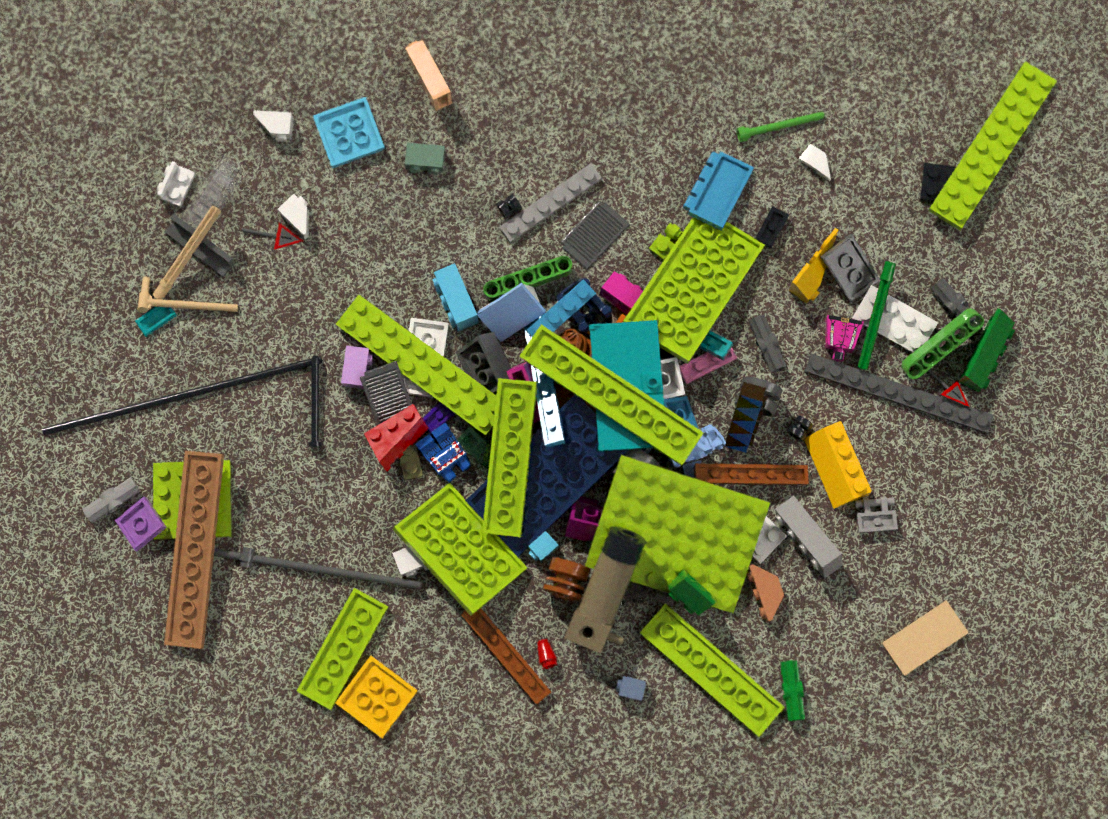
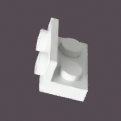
M172 161L171 165H168L165 169L163 182H160L157 187L158 197L163 201L181 207L196 173L180 167L176 162Z

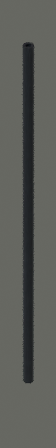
M318 356V357H319V364H321V363H322L321 356ZM311 358L44 427L42 432L43 435H48L310 367Z

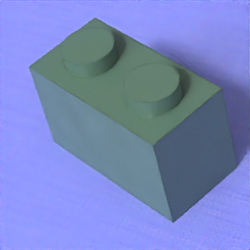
M407 143L405 167L409 169V172L420 173L421 170L428 171L429 174L433 175L443 172L445 146Z

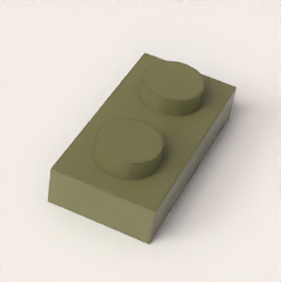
M416 442L413 445L410 444L403 452L404 455L400 458L404 481L423 477L418 449L415 445Z

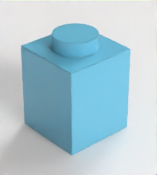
M545 531L528 546L530 549L528 554L535 561L539 559L542 563L559 545Z

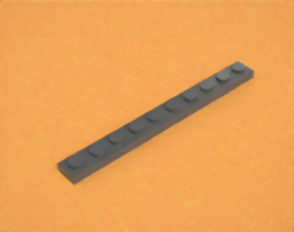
M812 353L804 371L805 373L986 434L993 419V414L972 407L967 408L951 400Z

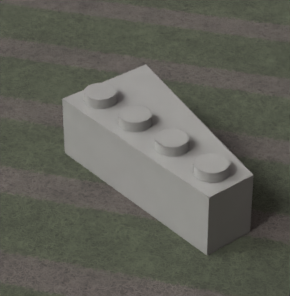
M794 496L775 509L776 521L780 526L784 525L786 527L789 537L798 543L801 552L805 556L807 555L813 567L819 571L824 579L843 566L840 551Z

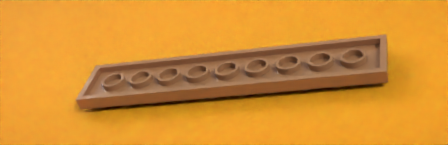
M185 451L164 645L204 649L224 454Z

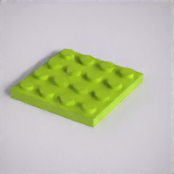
M224 460L216 538L232 537L230 460ZM184 462L153 463V508L167 527L154 537V540L176 539Z

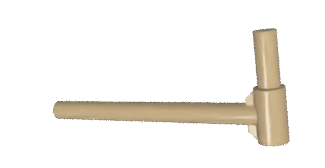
M143 277L137 308L140 313L148 312L151 306L238 312V304L152 299V296L149 294L150 278Z

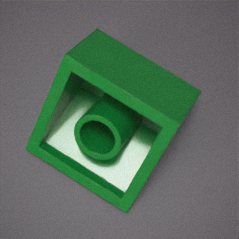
M684 569L668 586V589L671 591L669 595L677 602L681 600L685 603L683 607L691 614L695 612L699 616L716 603L713 595Z

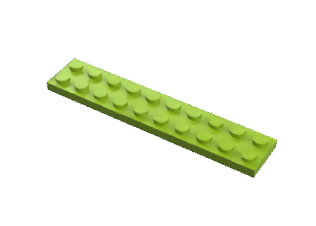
M1026 61L1023 63L929 208V212L961 231L1057 80Z
M360 295L355 298L337 321L336 326L360 344L369 348L371 352L387 364L397 361L402 375L476 430L487 436L493 429L496 395Z
M542 324L519 356V358L681 466L704 434V432Z

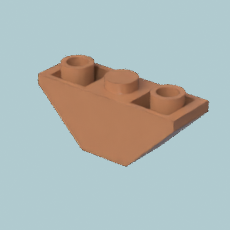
M753 564L749 565V571H747L746 575L748 581L754 584L755 589L752 592L755 600L760 602V616L762 620L766 619L767 623L771 622L784 597L777 576Z

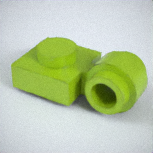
M670 223L664 230L666 237L659 234L649 247V250L664 260L674 246L671 240L677 241L683 233L680 230L681 228L676 224Z

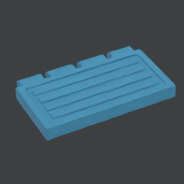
M720 151L719 154L711 153L706 162L707 165L704 166L700 173L699 180L696 181L690 192L691 195L688 196L683 208L689 211L688 215L722 231L754 167Z

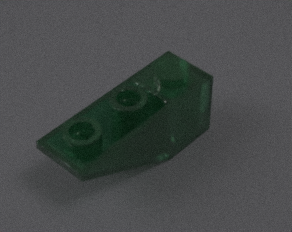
M470 426L456 441L489 470L491 443L478 430Z

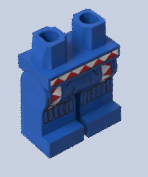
M445 422L431 432L442 450H440L430 434L415 445L439 477L442 476L450 483L457 477L452 468L458 465L462 472H465L471 468L467 453Z

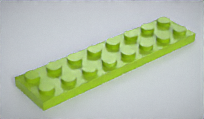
M498 378L482 533L514 537L522 536L538 382Z
M666 603L640 632L645 639L756 736L760 737L783 710L784 706Z

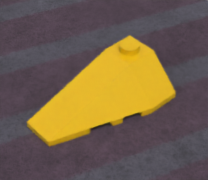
M836 228L821 245L819 252H815L809 264L806 263L789 288L791 293L806 304L810 300L814 301L820 293L817 290L826 269L821 256L833 247L838 233Z

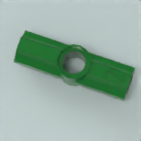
M797 660L780 662L783 681L781 687L784 691L783 700L786 703L788 721L804 720L805 712L802 699L804 698L802 681H800Z

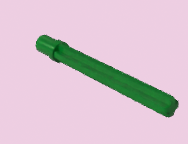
M885 261L882 275H880L879 280L881 281L859 359V369H868L890 284L893 282L896 263Z

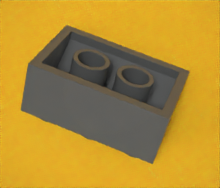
M495 333L478 335L456 351L464 372L497 395L498 378L509 379L506 371L511 369Z

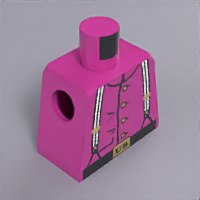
M827 315L825 320L826 349L834 350L832 360L843 362L845 352L852 353L854 351L864 321Z

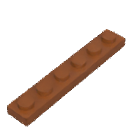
M694 464V478L712 484H809L808 465Z
M482 608L472 616L467 611L461 614L536 705L551 693L550 689Z

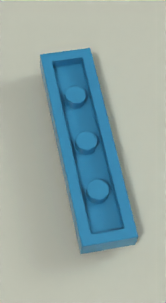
M583 279L526 330L527 333L533 337L541 324L554 332L595 296L596 293Z

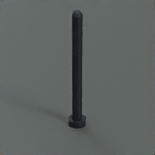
M312 356L311 442H308V447L310 448L322 447V442H319L318 356Z

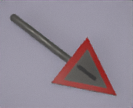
M281 223L278 225L277 234L241 229L245 233L276 238L274 250L304 241Z
M931 369L927 371L946 389L940 396L970 408L958 381L949 387Z

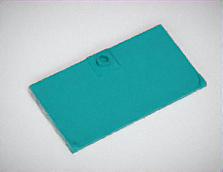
M657 320L590 324L592 358L664 406ZM596 409L598 451L654 448Z

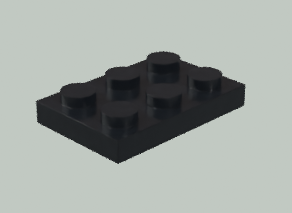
M924 163L920 200L934 202L956 167Z

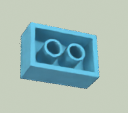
M455 263L435 271V278L432 279L437 294H442L440 296L441 303L445 311L449 310L447 315L452 328L456 327L459 332L478 324V315Z

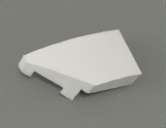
M810 144L799 158L800 161L830 181L831 175L826 153Z

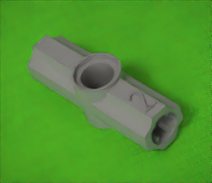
M130 477L117 487L104 491L97 500L82 510L88 520L94 523L106 514L115 512L117 507H122L124 502L141 492L133 478Z

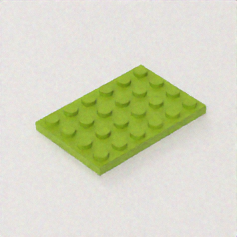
M451 483L447 484L393 528V531L470 616L527 569V566L498 535L482 533L483 519Z

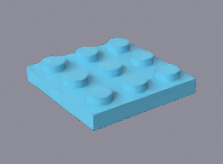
M366 97L313 115L332 168L385 150Z

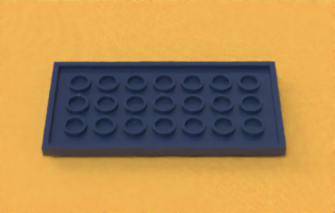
M576 395L559 409L565 438L564 444L546 448L542 427L532 435L522 536L498 535L517 557L526 551L532 542L553 525L620 460L621 455H625L630 450L598 451L596 413L584 400ZM487 480L465 500L482 519L484 518Z

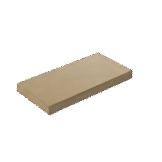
M946 600L881 644L902 675L905 676L969 632Z

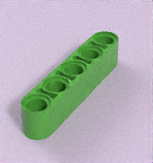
M560 256L491 280L484 285V296L488 301L498 299L511 290L505 287V284L510 281L515 283L514 287L520 283L537 287L566 277L572 272V261L567 256ZM561 263H566L569 267L566 270H561L558 266ZM544 269H548L551 271V274L549 276H543L541 275V271ZM529 275L533 277V280L527 283L523 281V278ZM490 288L497 289V293L494 295H489L487 291Z
M966 309L905 358L901 364L902 370L911 379L920 378L977 332L984 324L983 317L975 309ZM976 316L975 320L970 322V319ZM961 328L960 332L954 335L955 331ZM942 341H946L944 346L939 347ZM931 353L929 358L924 359L926 354ZM916 365L914 370L909 371L911 366Z

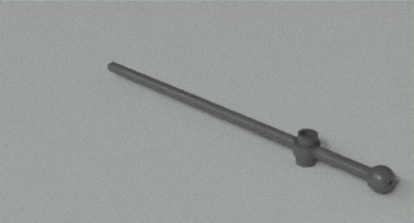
M243 547L242 553L214 548V556L241 560L240 566L252 568V562L408 588L420 589L422 587V583L418 581L254 555L255 549Z

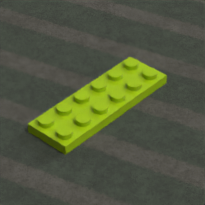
M354 588L298 687L297 692L332 710L385 615L388 606Z

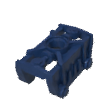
M586 277L579 278L566 289H564L561 293L556 295L557 302L560 301L568 292H570L574 288V286L579 284L583 279L589 286L591 285V282ZM597 294L584 304L590 308L588 314L583 315L578 310L572 315L579 324V331L583 334L585 333L589 340L590 330L585 319L588 323L601 324L595 321L596 317L594 314L601 315L606 323H613L612 309L608 305L605 306Z

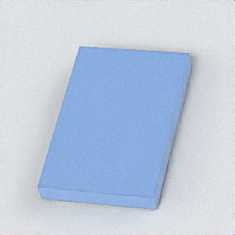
M520 283L478 311L477 315L491 332L495 333L499 341L502 342L545 314L546 310L524 284Z

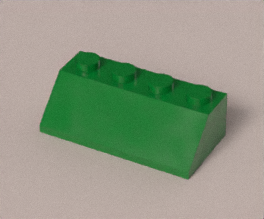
M997 308L990 317L958 382L978 393L982 389L986 390L990 383V379H988L990 372H995L999 364L996 360L999 355L1003 356L1007 348L1004 344L1007 339L1010 340L1015 332V329H1013L1015 322L1001 309Z

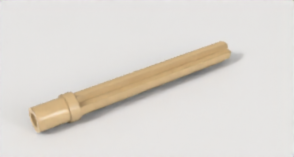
M211 206L165 277L159 282L160 284L153 293L155 298L163 300L168 291L171 290L174 282L220 215L221 210L219 208Z

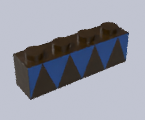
M743 382L724 447L746 453L748 445H753L755 435L752 433H757L759 422L756 421H760L763 414V409L760 408H765L768 398L764 396L766 388Z

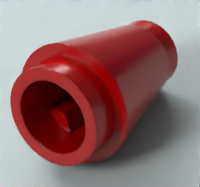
M548 639L538 641V658L542 669L545 670L557 666L558 658Z

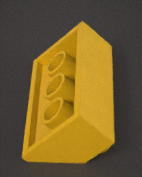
M841 421L824 427L805 438V444L833 509L868 496L872 492Z

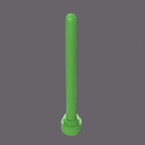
M818 112L750 129L742 126L736 128L739 142L748 141L753 135L821 120L825 117V114Z

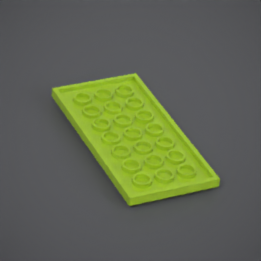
M693 217L623 322L657 320L659 347L688 364L763 250L765 244L726 222L721 231Z

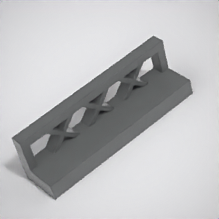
M173 213L170 217L173 222L165 230V233L185 247L195 229ZM204 237L193 254L223 278L235 265V261L231 256L206 237Z

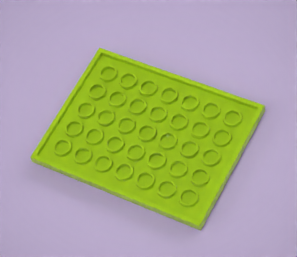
M621 455L585 566L591 569L595 568L610 527H622L639 534L647 542L630 581L670 593L671 591L668 589V586L684 569L713 595L716 603L711 607L734 613L770 502Z

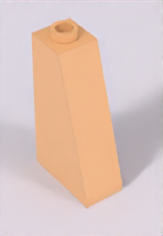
M423 40L410 43L406 48V53L435 111L452 104L451 92Z

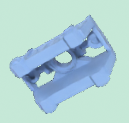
M710 424L701 428L704 434L685 462L687 464L690 461L693 462L708 456L715 449L720 450L726 445L724 437L713 425ZM669 458L671 467L677 468L681 466Z

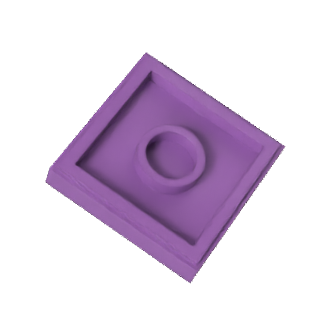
M142 497L115 520L135 551H139L167 528L147 497Z

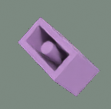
M346 346L341 379L342 386L364 389L360 377L365 376L364 372L368 371V367L373 364V354H370L369 348Z

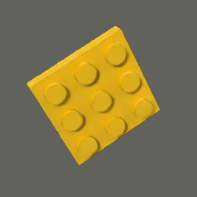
M370 656L335 703L378 736L384 738L418 690Z

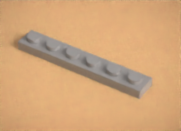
M590 163L499 227L510 243L598 183L602 180V177Z

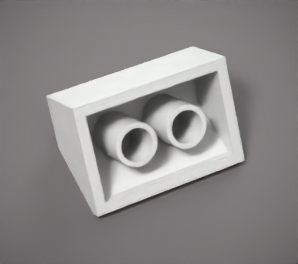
M677 357L661 360L664 399L684 395L685 391Z

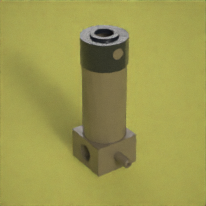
M610 527L583 598L572 617L564 637L565 639L600 654L607 640L622 645L624 638L610 632L635 567L639 563L643 548L646 546L647 542L642 536L622 527Z

